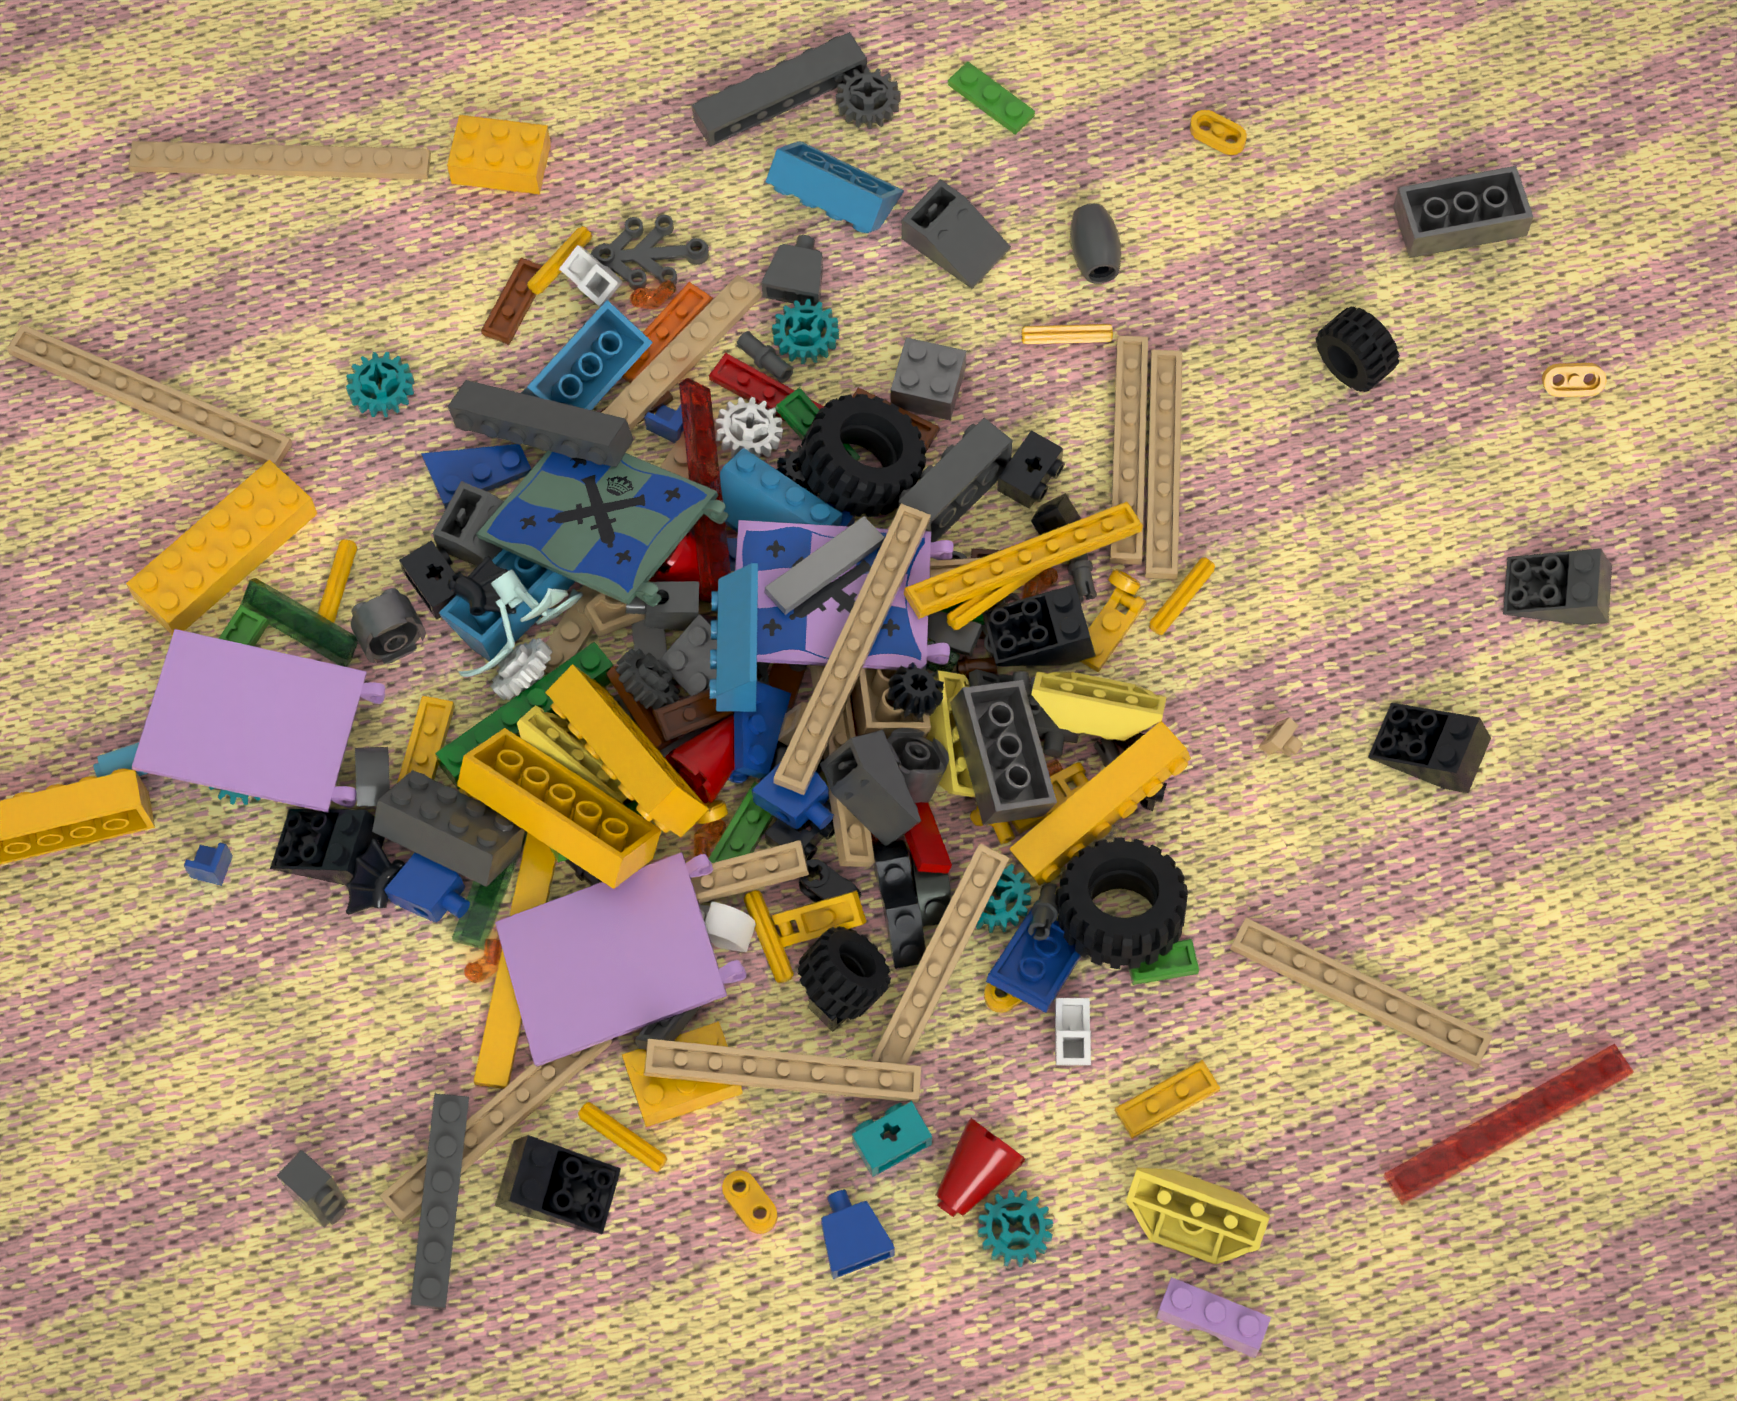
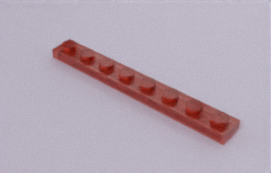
M686 378L679 383L689 480L717 491L718 497L715 500L723 502L710 388ZM703 514L694 525L701 594L712 598V591H718V579L731 573L725 522L718 524Z
M1614 1043L1391 1169L1383 1177L1401 1205H1404L1628 1078L1634 1071Z

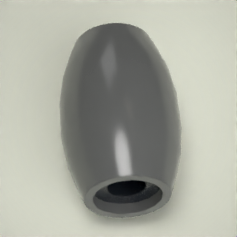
M1086 204L1077 208L1072 215L1070 226V243L1075 262L1088 282L1094 284L1109 282L1119 274L1122 257L1121 242L1114 220L1105 207L1100 204Z

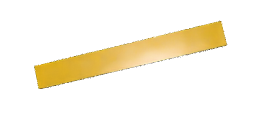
M1124 502L905 587L903 594L918 619L1137 534L1141 532L1143 525L1129 503Z
M528 832L509 917L547 903L557 860L548 845ZM503 949L473 1080L474 1085L504 1089L509 1085L522 1026V1018Z

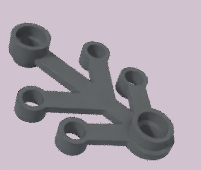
M660 215L655 220V228L634 249L623 250L633 238H638L643 234V223L637 217L627 219L625 230L611 244L604 243L596 246L592 250L591 255L601 264L609 267L626 280L631 289L639 291L647 285L645 272L640 269L631 270L624 263L635 262L657 278L662 287L672 288L677 284L675 269L672 267L663 268L654 260L686 258L689 263L700 265L709 258V247L705 241L699 238L691 239L686 245L654 247L664 236L670 235L674 230L673 219L669 215ZM662 223H668V224H669L668 227H665V228L660 227V225H661ZM633 225L639 226L636 230L629 229ZM693 247H701V250L699 251H693L691 249ZM610 254V257L601 258V255ZM666 275L673 276L670 280L663 279ZM637 277L642 278L640 282H633L632 280Z

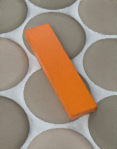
M688 282L643 331V334L653 343L622 378L631 383L713 300V297L691 282Z

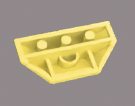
M938 670L937 680L944 682L943 700L936 707L935 712L929 716L931 729L926 737L931 742L934 738L937 739L945 747L949 756L946 770L938 785L949 794L975 797L950 704L963 687H969V681L963 674Z
M1037 672L1031 693L1058 728L1066 729L1076 734L1086 733L1101 736L1107 740L1116 739L1125 741L1162 721L1167 698L1162 695H1156L1152 691L1136 684L1075 672H1052L1048 674L1046 672Z
M536 705L519 719L517 726L521 739L621 804L628 799L618 788L621 784L618 778L613 780L601 768L604 764L601 758L595 759L584 748V745L587 743L585 739L582 738L580 740L568 729L569 720H564L553 713L544 712L542 708Z
M1137 1168L1126 1198V1203L1132 1209L1137 1221L1150 1241L1215 1265L1237 1258L1248 1252L1251 1253L1259 1250L1270 1219V1215L1242 1194L1174 1169Z

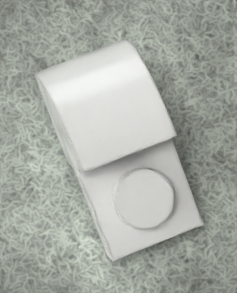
M579 245L576 246L559 268L578 285L577 288L599 307L609 300L622 284L621 279L609 267L601 264Z
M711 902L710 906L699 904L711 943L718 948L747 953L756 926L755 920L748 914L717 902Z
M1055 998L1056 1065H1091L1090 998Z

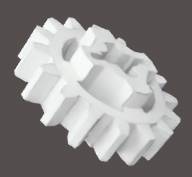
M742 397L738 398L737 405L729 401L727 402L726 410H719L714 428L716 430L715 439L716 441H722V451L729 448L732 450V458L743 448L760 458L761 453L766 457H770L772 449H778L782 438V418H775V408L766 409V401L758 405L755 404L754 397H751L749 403H745Z
M533 638L529 644L525 642L524 644L517 645L498 664V674L492 678L493 684L490 687L502 700L506 698L510 700L514 694L518 696L542 679L545 674L543 671L546 669L545 664L551 660L550 654L552 650L540 638L537 640Z

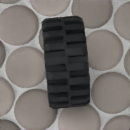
M849 394L827 402L816 414L803 438L802 448L799 451V460L802 463L801 470L804 477L809 478L807 483L812 491H817L820 494L819 498L825 503L830 502L835 505L834 509L843 512V510L849 511L850 515L861 517L862 514H866V517H878L880 513L881 515H886L893 512L895 508H898L900 494L904 489L907 490L918 482L926 465L925 443L923 440H920L922 435L918 427H913L911 424L913 422L907 414L903 415L898 411L899 407L893 403L888 405L883 402L884 399L876 396L873 399L868 398L867 394H856L855 397ZM843 444H854L867 449L878 458L883 467H871L858 462L846 451Z
M1114 838V842L1107 843L1106 839L1095 842L1094 848L1086 846L1079 851V858L1077 856L1072 857L1067 863V869L1062 872L1058 896V923L1060 929L1064 931V938L1071 946L1075 944V951L1084 958L1087 955L1090 956L1092 963L1100 966L1102 963H1107L1113 969H1120V966L1129 965V969L1140 968V963L1142 962L1150 965L1158 961L1159 954L1162 956L1167 955L1172 950L1173 944L1177 943L1182 935L1188 897L1187 885L1184 883L1185 877L1180 868H1175L1176 862L1168 854L1165 856L1161 855L1162 850L1154 845L1150 847L1145 846L1142 840L1134 839L1133 842L1125 841V838ZM1126 889L1142 895L1149 901L1152 908L1135 917L1121 918L1103 912L1092 900L1108 890Z

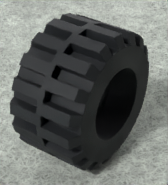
M1354 306L1345 308L1317 333V349L1327 368L1338 380L1356 391H1369L1399 364L1398 358L1400 356L1392 335L1371 313H1367L1364 309H1357Z
M845 927L829 928L799 960L798 974L801 976L800 982L806 988L808 996L812 997L815 1004L820 1008H824L827 1013L832 1016L836 1014L841 1019L848 1017L851 1020L856 1019L858 1016L861 1017L887 991L888 985L891 982V977L888 975L890 973L889 966L885 964L886 959L883 954H880L877 946L874 943L872 944L863 934L859 935L855 930H847Z

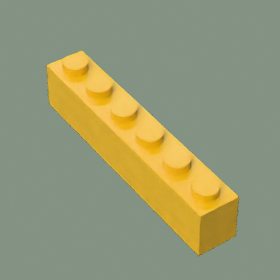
M1160 721L1019 839L1009 850L1039 886L1044 882L1049 883L1060 874L1061 868L1072 857L1077 856L1079 858L1080 850L1088 846L1095 839L1100 840L1111 831L1112 825L1121 817L1123 819L1129 817L1137 809V804L1146 796L1152 797L1159 792L1166 779L1171 775L1176 776L1184 771L1188 766V761L1191 759L1187 748Z

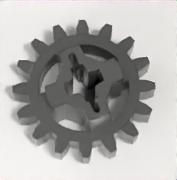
M865 67L864 73L860 74L855 69L853 70L852 78L847 75L843 77L844 84H838L836 105H838L839 114H845V121L847 123L855 120L857 128L862 123H866L867 128L871 129L872 123H877L882 127L884 118L889 121L893 120V112L899 111L901 93L898 91V82H891L890 73L881 76V69L877 68L874 73H870L869 67Z
M630 649L617 661L618 667L616 671L621 674L618 678L619 681L623 683L626 692L633 694L634 700L636 702L639 701L646 709L651 706L653 710H656L679 700L677 695L680 693V690L675 687L677 681L673 679L670 670L664 668L650 653L645 656L641 649L637 651Z

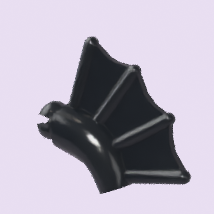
M486 556L468 577H461L458 574L453 575V580L449 579L448 588L469 603L470 614L474 616H480L485 611L501 613L500 608L496 604L500 597L491 583L508 572V570L496 566L491 557ZM509 604L505 605L507 614L516 613L517 610L515 608L511 609Z
M375 838L371 839L367 851L356 858L354 875L350 882L346 884L349 891V903L346 909V914L348 915L371 907L387 908L388 896L384 889L405 865L399 859L390 863Z

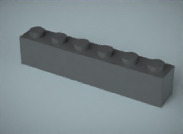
M850 32L842 36H835L827 43L816 48L807 49L801 55L790 60L781 61L775 67L764 72L755 73L743 82L729 85L723 91L710 97L701 98L692 105L693 121L711 147L836 89L838 84H844L843 77L845 75L853 77V70L855 69L860 74L864 73V69L867 67V57Z
M465 380L447 406L456 428L463 431H472L484 434L490 438L496 437L512 441L515 444H524L543 451L564 454L570 458L576 457L592 461L598 465L604 464L617 467L633 442V437L625 418Z
M434 1093L410 1307L446 1309L469 1104L468 1096Z

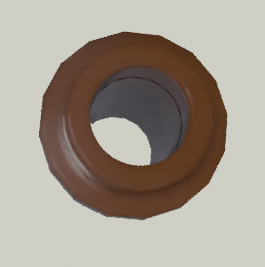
M963 656L961 660H956L957 674L965 675L968 681L969 672L976 669L997 674L994 656L967 659V656Z

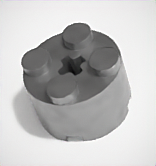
M390 588L384 591L382 595L368 602H360L351 610L353 615L351 629L366 658L372 663H375L374 659L382 660L384 664H390L417 649L415 643L420 637L422 641L425 638V628L409 598L400 594L396 588Z
M899 728L892 732L887 741L892 746L893 755L900 771L905 777L906 786L913 802H929L949 762L948 753L937 739L934 738L931 742L924 738L925 732L914 728Z

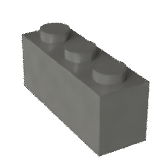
M303 1150L276 1175L293 1200L323 1228L329 1223L335 1224L345 1214V1206L348 1204V1201L333 1178Z

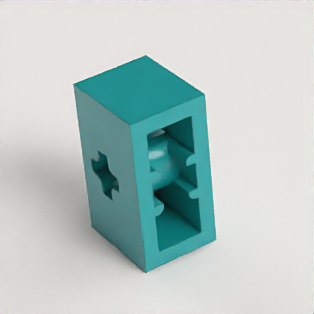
M912 1101L906 1105H903V1103L895 1104L885 1111L886 1116L875 1122L873 1119L866 1120L855 1128L856 1132L852 1134V1143L872 1178L932 1145V1135ZM889 1131L891 1135L896 1134V1141L892 1142L889 1138L885 1139L884 1133Z

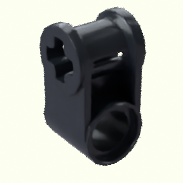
M818 859L806 861L809 875L799 878V888L813 902L856 890L859 898L862 896L860 890L851 881L840 876L823 861ZM816 875L820 876V881L818 879H813L811 882L808 881V876L814 878Z

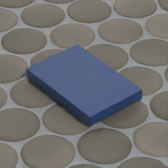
M1031 908L988 974L986 982L1046 1013L1078 963L1081 955L1075 951V944L1071 946L1064 938V931L1060 929L1059 923L1056 920L1051 925L1050 934L1047 939H1034L1033 936L1036 929L1030 936L1028 929L1033 919Z

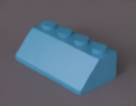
M802 141L777 148L765 181L773 185L776 192L783 195L796 196L800 198L801 204L810 208H821L827 211L826 215L838 221H848L853 224L852 227L862 233H869L880 229L904 190Z
M607 300L521 393L592 410L653 342Z
M745 448L740 450L723 466L711 488L718 493V497L715 500L724 502L726 506L724 512H727L729 516L724 524L737 533L738 520L839 526L842 521V513Z
M504 549L492 560L500 568L507 569L508 571L513 569L527 592L539 604L545 597L548 588L567 591L576 582ZM457 595L439 612L440 616L466 644L489 662L495 658L507 643L502 616L499 612L485 611L480 616H474L470 614L469 603ZM524 601L514 607L517 610L515 614H508L514 642L542 616L541 614L521 622L520 619L532 611Z
M751 563L719 578L718 591H712L711 610L718 611V620H711V640H717V649L710 650V669H717L716 679H710V699H716V711L756 712L758 563Z

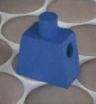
M780 763L752 789L753 802L794 829L800 828L808 819L819 829H823L834 816L824 806L829 799V789L816 771L805 795L773 783Z
M416 852L384 889L393 904L432 922L440 921L447 911L457 918H461L470 906V901L461 896L465 885L460 875Z
M839 1190L827 1196L832 1213L821 1218V1225L833 1279L895 1256V1248L867 1201L852 1205L846 1190Z

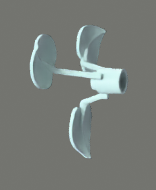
M513 569L494 580L491 585L500 597L496 604L500 608L507 643L495 658L483 667L458 672L463 677L481 674L495 667L513 651L515 642L505 605L509 604L512 609L524 601L532 611L521 618L520 621L524 622L542 614L544 617L536 621L537 625H541L553 620L575 605L583 596L582 592L572 589L565 602L556 608L548 609L562 601L568 595V592L566 590L548 588L545 597L539 604L527 592Z

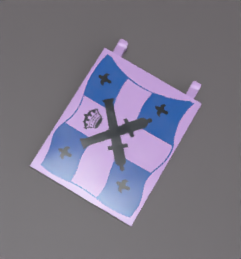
M738 520L735 571L751 563H758L757 662L826 666L880 547L785 615L764 593L765 587L848 527ZM876 528L884 537H886V534L889 529ZM925 531L863 668L897 670L900 666L908 668V665L914 662L917 668L921 669L927 660L936 664L948 663L950 646L947 643L927 645L928 616L918 619L903 593L905 587L930 578V557L937 560L952 559V541L940 540L931 542V531Z

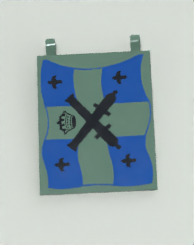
M547 451L476 534L478 538L627 605L637 596L646 604L654 607L662 598L656 594L658 592L657 585L648 582L703 514L718 524L724 523L729 515L727 512H724L726 508L724 502L715 500L718 497L717 491L627 453L624 454L617 467H612Z

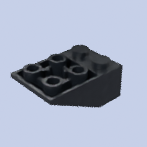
M1075 584L993 607L982 613L996 666H1061L1096 657Z
M1391 703L1368 758L1440 788L1469 793L1491 737L1480 717Z
M289 809L270 869L346 885L354 875L356 858L367 851L371 839H377L382 847L385 837L372 832L375 816L367 810L329 809L327 813L313 809Z
M527 1135L513 1142L495 1206L522 1216L603 1234L621 1168Z

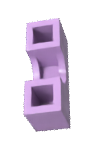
M1172 1277L1156 1317L1187 1331L1198 1329L1219 1338L1223 1342L1222 1345L1256 1358L1271 1320L1270 1316Z

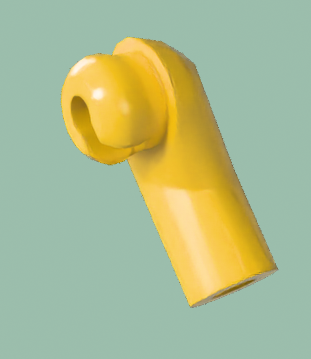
M977 806L976 810L971 812L970 819L975 826H983ZM1008 821L988 824L993 827L1001 845L1015 839Z

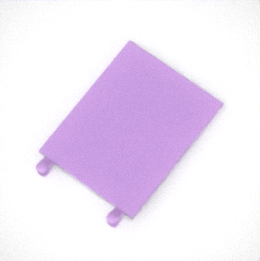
M174 629L134 757L132 770L327 813L331 801L341 806L352 808L356 803V789L348 786H336L360 697L372 703L381 704L385 697V686L376 682L364 683L367 671Z
M681 852L643 866L615 889L600 882L495 922L536 1067L726 997L727 992L724 984L739 982L746 978L745 968L739 960L731 961L720 969L718 967L691 880L692 877H700L712 873L713 867L706 854L698 855L686 863L684 854Z

